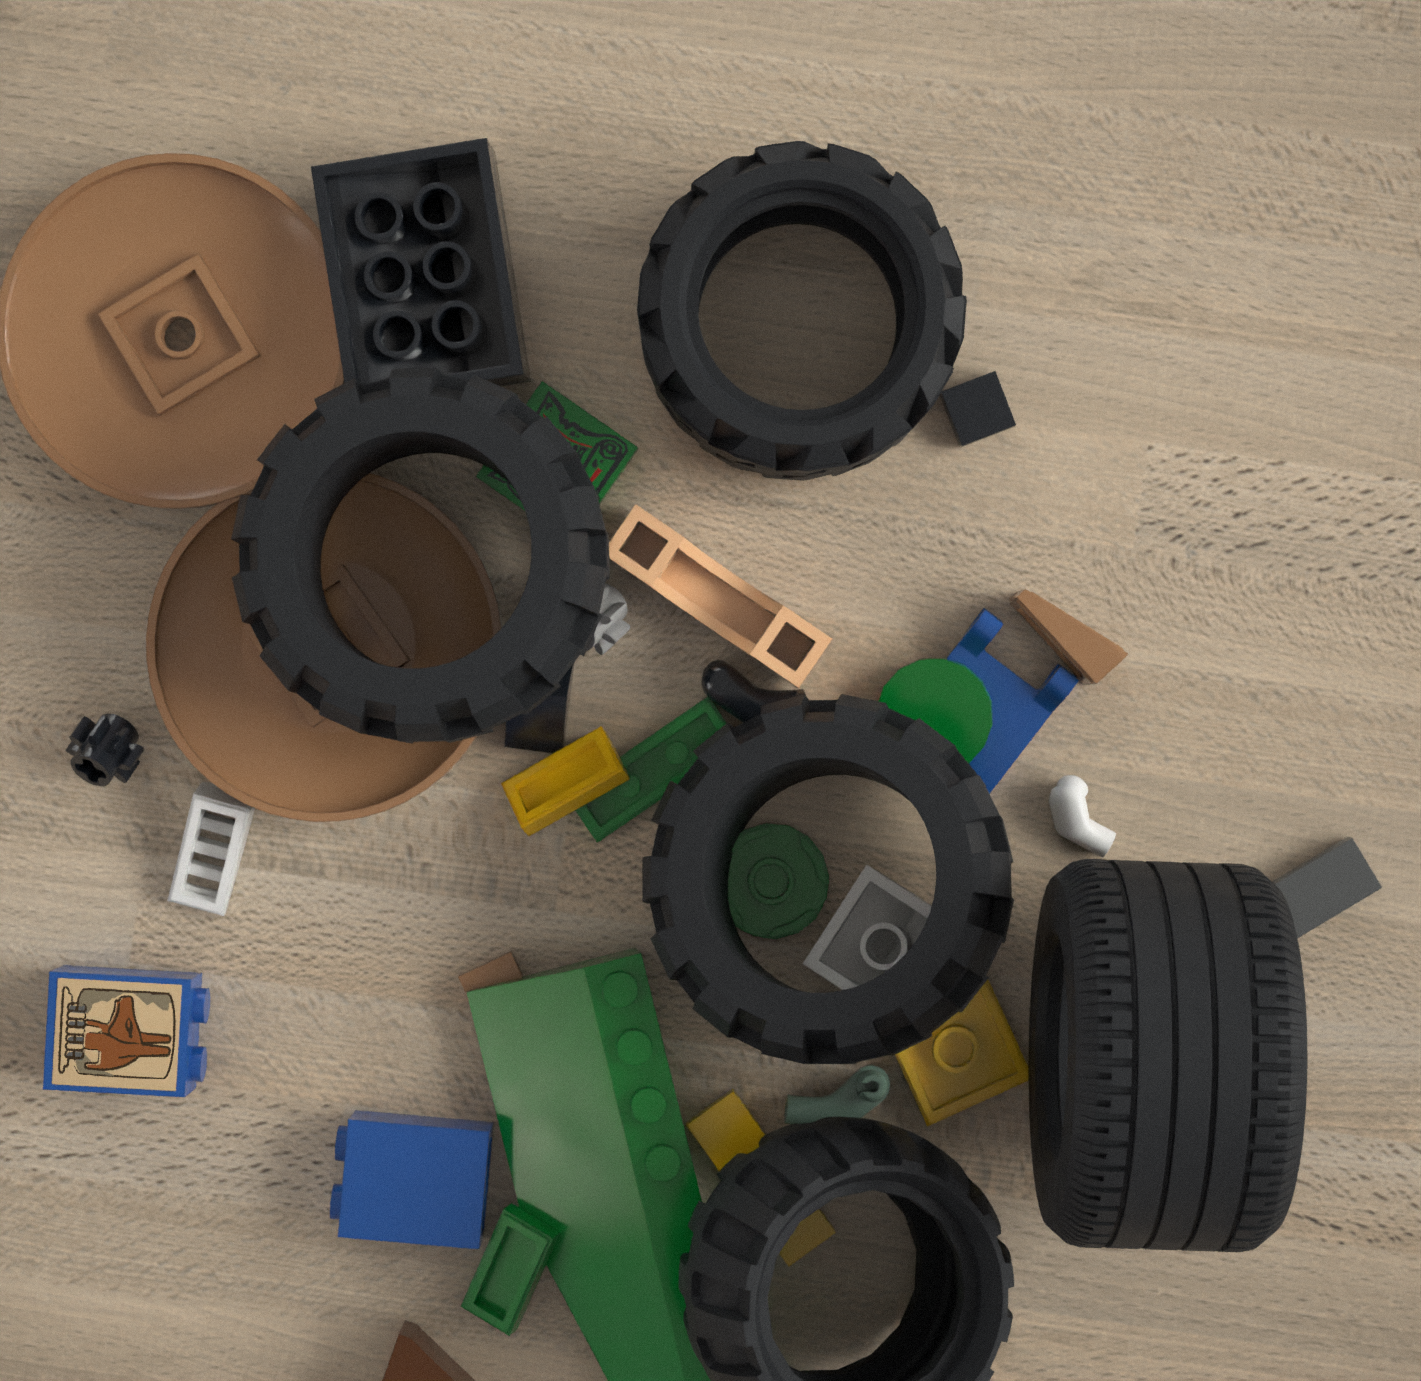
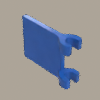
M983 608L946 659L964 664L982 679L992 700L993 724L984 748L969 763L974 771L980 775L990 794L1079 680L1075 675L1057 663L1039 689L1031 686L985 651L986 646L992 641L1004 623L987 609Z

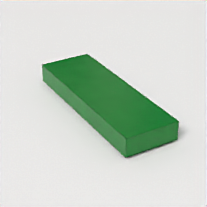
M706 697L620 756L630 779L575 810L597 843L661 800L669 781L671 780L678 784L698 759L693 750L727 723L709 697Z

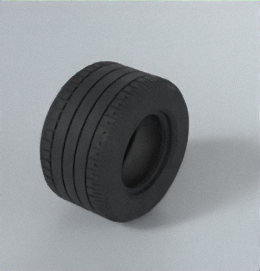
M1105 859L1073 861L1054 875L1046 886L1039 914L1032 969L1028 1058L1029 1120L1034 1182L1042 1219L1045 1225L1065 1243L1080 1248H1141L1148 1250L1236 1253L1257 1248L1280 1228L1288 1213L1297 1182L1305 1126L1308 1069L1306 1000L1299 943L1289 905L1278 886L1260 870L1244 864L1144 862L1131 860L1108 861Z

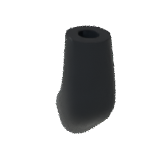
M722 660L709 663L702 674V688L706 696L743 723L760 715L761 705L801 695L806 696L803 689L767 690L759 688L736 668Z

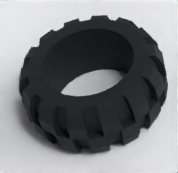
M438 368L391 369L389 378L363 385L354 378L315 398L314 401L317 409L293 429L284 424L258 457L257 461L262 463L264 467L251 495H240L231 540L239 543L240 572L232 577L242 622L251 625L263 649L260 654L261 659L289 692L297 693L318 709L319 715L361 734L411 744L413 742L440 741L451 743L491 733L494 727L522 713L527 715L561 687L559 684L560 680L579 655H585L602 617L600 608L606 580L610 579L609 534L605 528L599 504L600 498L577 452L548 417L543 418L520 401L516 393L476 375L467 380L442 375ZM426 453H442L464 457L483 464L498 473L515 488L525 509L530 527V571L525 590L516 609L505 625L488 642L465 657L450 663L418 669L389 667L373 661L358 650L338 627L324 595L321 579V553L326 530L334 512L347 493L362 478L384 464L403 457Z
M841 694L838 700H809L805 695L761 705L760 715L736 727L727 722L693 750L698 759L678 784L671 780L669 781L651 819L652 822L658 824L651 856L642 857V902L650 904L656 934L650 939L669 979L676 980L694 1002L692 1008L728 1038H736L760 1050L763 1055L802 1064H857V1062L887 1055L893 1056L932 1037L931 1033L957 1012H963L989 978L986 975L1001 943L1006 941L1014 903L1011 888V863L1014 862L1003 818L1000 816L980 775L974 771L954 744L920 718L917 720L911 719L889 709L884 702ZM829 775H848L866 778L886 785L903 795L914 805L925 823L932 842L936 863V885L930 914L912 947L895 965L869 982L842 991L827 993L803 992L786 985L767 972L753 958L737 932L728 901V877L733 856L732 849L739 834L744 830L754 814L767 801L786 788L805 780Z

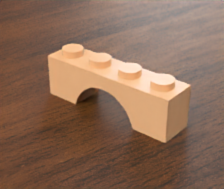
M636 504L609 542V560L795 688L801 686L832 640L831 637L796 613L733 574L694 546L685 537Z

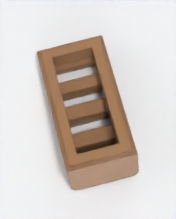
M1024 589L1018 591L1009 599L1011 601L1009 604L1083 684H1097L1128 655L1122 647L1034 592Z

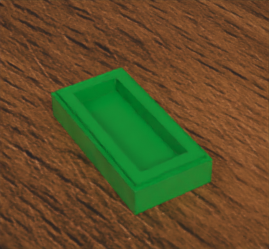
M512 1203L503 1209L460 1307L510 1336L518 1329L561 1232Z

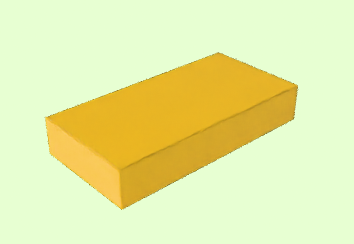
M600 726L507 779L501 785L521 829L528 836H531L628 781L630 777L609 735Z

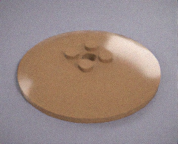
M180 153L144 155L108 165L81 178L49 203L29 226L14 251L1 285L0 370L10 402L21 423L35 443L66 473L92 489L128 503L162 509L202 508L216 505L219 502L252 491L264 467L257 459L282 426L286 424L293 429L317 409L314 401L315 398L344 384L321 231L305 211L280 188L256 173L217 158ZM177 320L191 321L196 331L193 344L184 351H172L165 340L167 328Z
M371 473L362 478L347 493L334 512L326 530L321 553V579L326 602L334 620L347 639L358 650L373 661L389 667L418 669L435 667L450 663L472 653L488 642L502 628L498 602L484 564L472 544L456 524L439 508L409 488ZM252 491L243 495H251ZM240 496L217 503L187 531L173 550L156 585L148 615L146 660L149 681L162 720L178 748L202 775L226 794L258 810L294 820L331 822L364 818L385 812L408 802L429 789L454 767L477 736L451 743L440 741L413 742L411 744L361 734L319 715L318 709L297 693L289 692L261 659L260 654L263 649L251 625L242 622L232 577L240 572L239 543L231 540Z

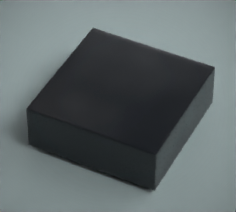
M996 371L944 390L940 394L960 448L1016 426Z

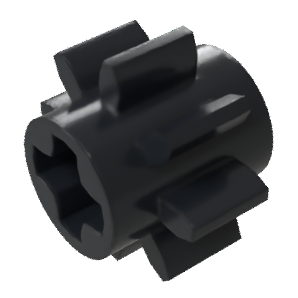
M103 714L96 724L84 716L69 736L71 743L66 748V752L73 755L71 767L74 772L86 782L96 786L108 785L114 776L121 782L127 783L139 765L140 761L138 758L144 751L142 746L136 744L139 735L135 727L126 719L115 714Z

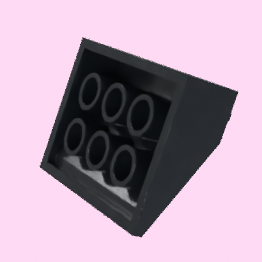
M487 138L311 166L344 383L354 378L361 385L389 378L391 369L438 368L442 375L467 380L476 375L500 387L531 382L496 154Z

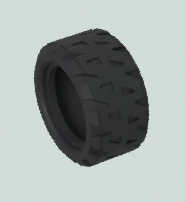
M792 141L756 147L753 155L730 157L694 180L691 184V190L669 207L650 240V250L640 272L637 315L646 368L655 386L658 398L677 426L695 439L703 450L734 468L761 473L766 478L804 481L826 475L837 476L869 464L891 447L899 444L933 407L953 373V365L964 339L967 304L966 296L962 294L963 271L959 256L949 230L946 226L940 227L929 200L902 174L896 171L894 176H892L870 155L836 144L828 143L827 149H821L805 141ZM793 224L813 225L837 232L860 246L877 264L889 285L896 312V333L893 350L887 366L864 390L845 401L828 407L808 410L785 409L769 405L749 396L736 387L718 368L702 336L698 316L699 306L706 283L715 267L738 243L753 234L776 226Z

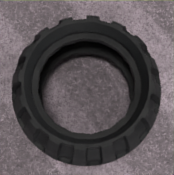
M825 1117L811 1123L790 1124L764 1135L760 1139L759 1147L748 1154H736L717 1173V1177L721 1180L706 1203L698 1201L688 1223V1227L694 1232L690 1251L680 1256L679 1290L686 1304L683 1321L693 1351L711 1381H990L994 1374V1371L990 1368L1001 1342L1007 1343L1013 1319V1314L1008 1309V1288L1014 1287L1011 1255L1005 1244L997 1238L1001 1234V1225L987 1197L967 1177L961 1166L943 1150L913 1132L882 1121L857 1117ZM871 1190L886 1193L904 1213L916 1248L915 1287L899 1326L872 1354L840 1369L800 1371L790 1367L773 1339L767 1299L778 1254L799 1223L832 1199Z

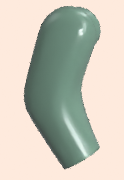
M868 1065L857 1070L831 1094L817 1097L787 1095L784 1123L789 1125L811 1123L825 1117L862 1118L889 1094V1077L880 1067Z

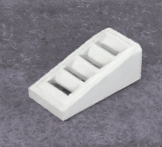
M202 782L193 793L167 901L222 916L226 914L255 808L226 794L212 783ZM208 810V811L216 812V813H219V814H223V815H227V816H230V817H234V818H236V819H235V821H234V820H231V819H227V818H224V817H220V816H217V815H213V814L206 813V811ZM201 829L231 837L230 843L200 836ZM196 852L225 860L224 867L193 859ZM191 874L220 882L218 891L188 883V875Z

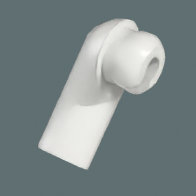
M1075 775L1063 776L1059 779L1057 786L1051 790L1049 797L1054 827L1062 837L1103 858L1112 846L1116 833L1089 819L1085 799L1088 787L1084 780Z

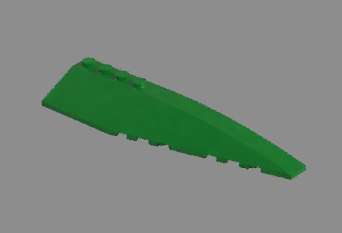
M636 948L466 991L519 1208L561 1232L546 1265L607 1380L711 1381L689 1341L683 1321L686 1304L679 1290L680 1256L683 1253H689L694 1233L688 1227V1223L698 1201L702 1202L641 952Z

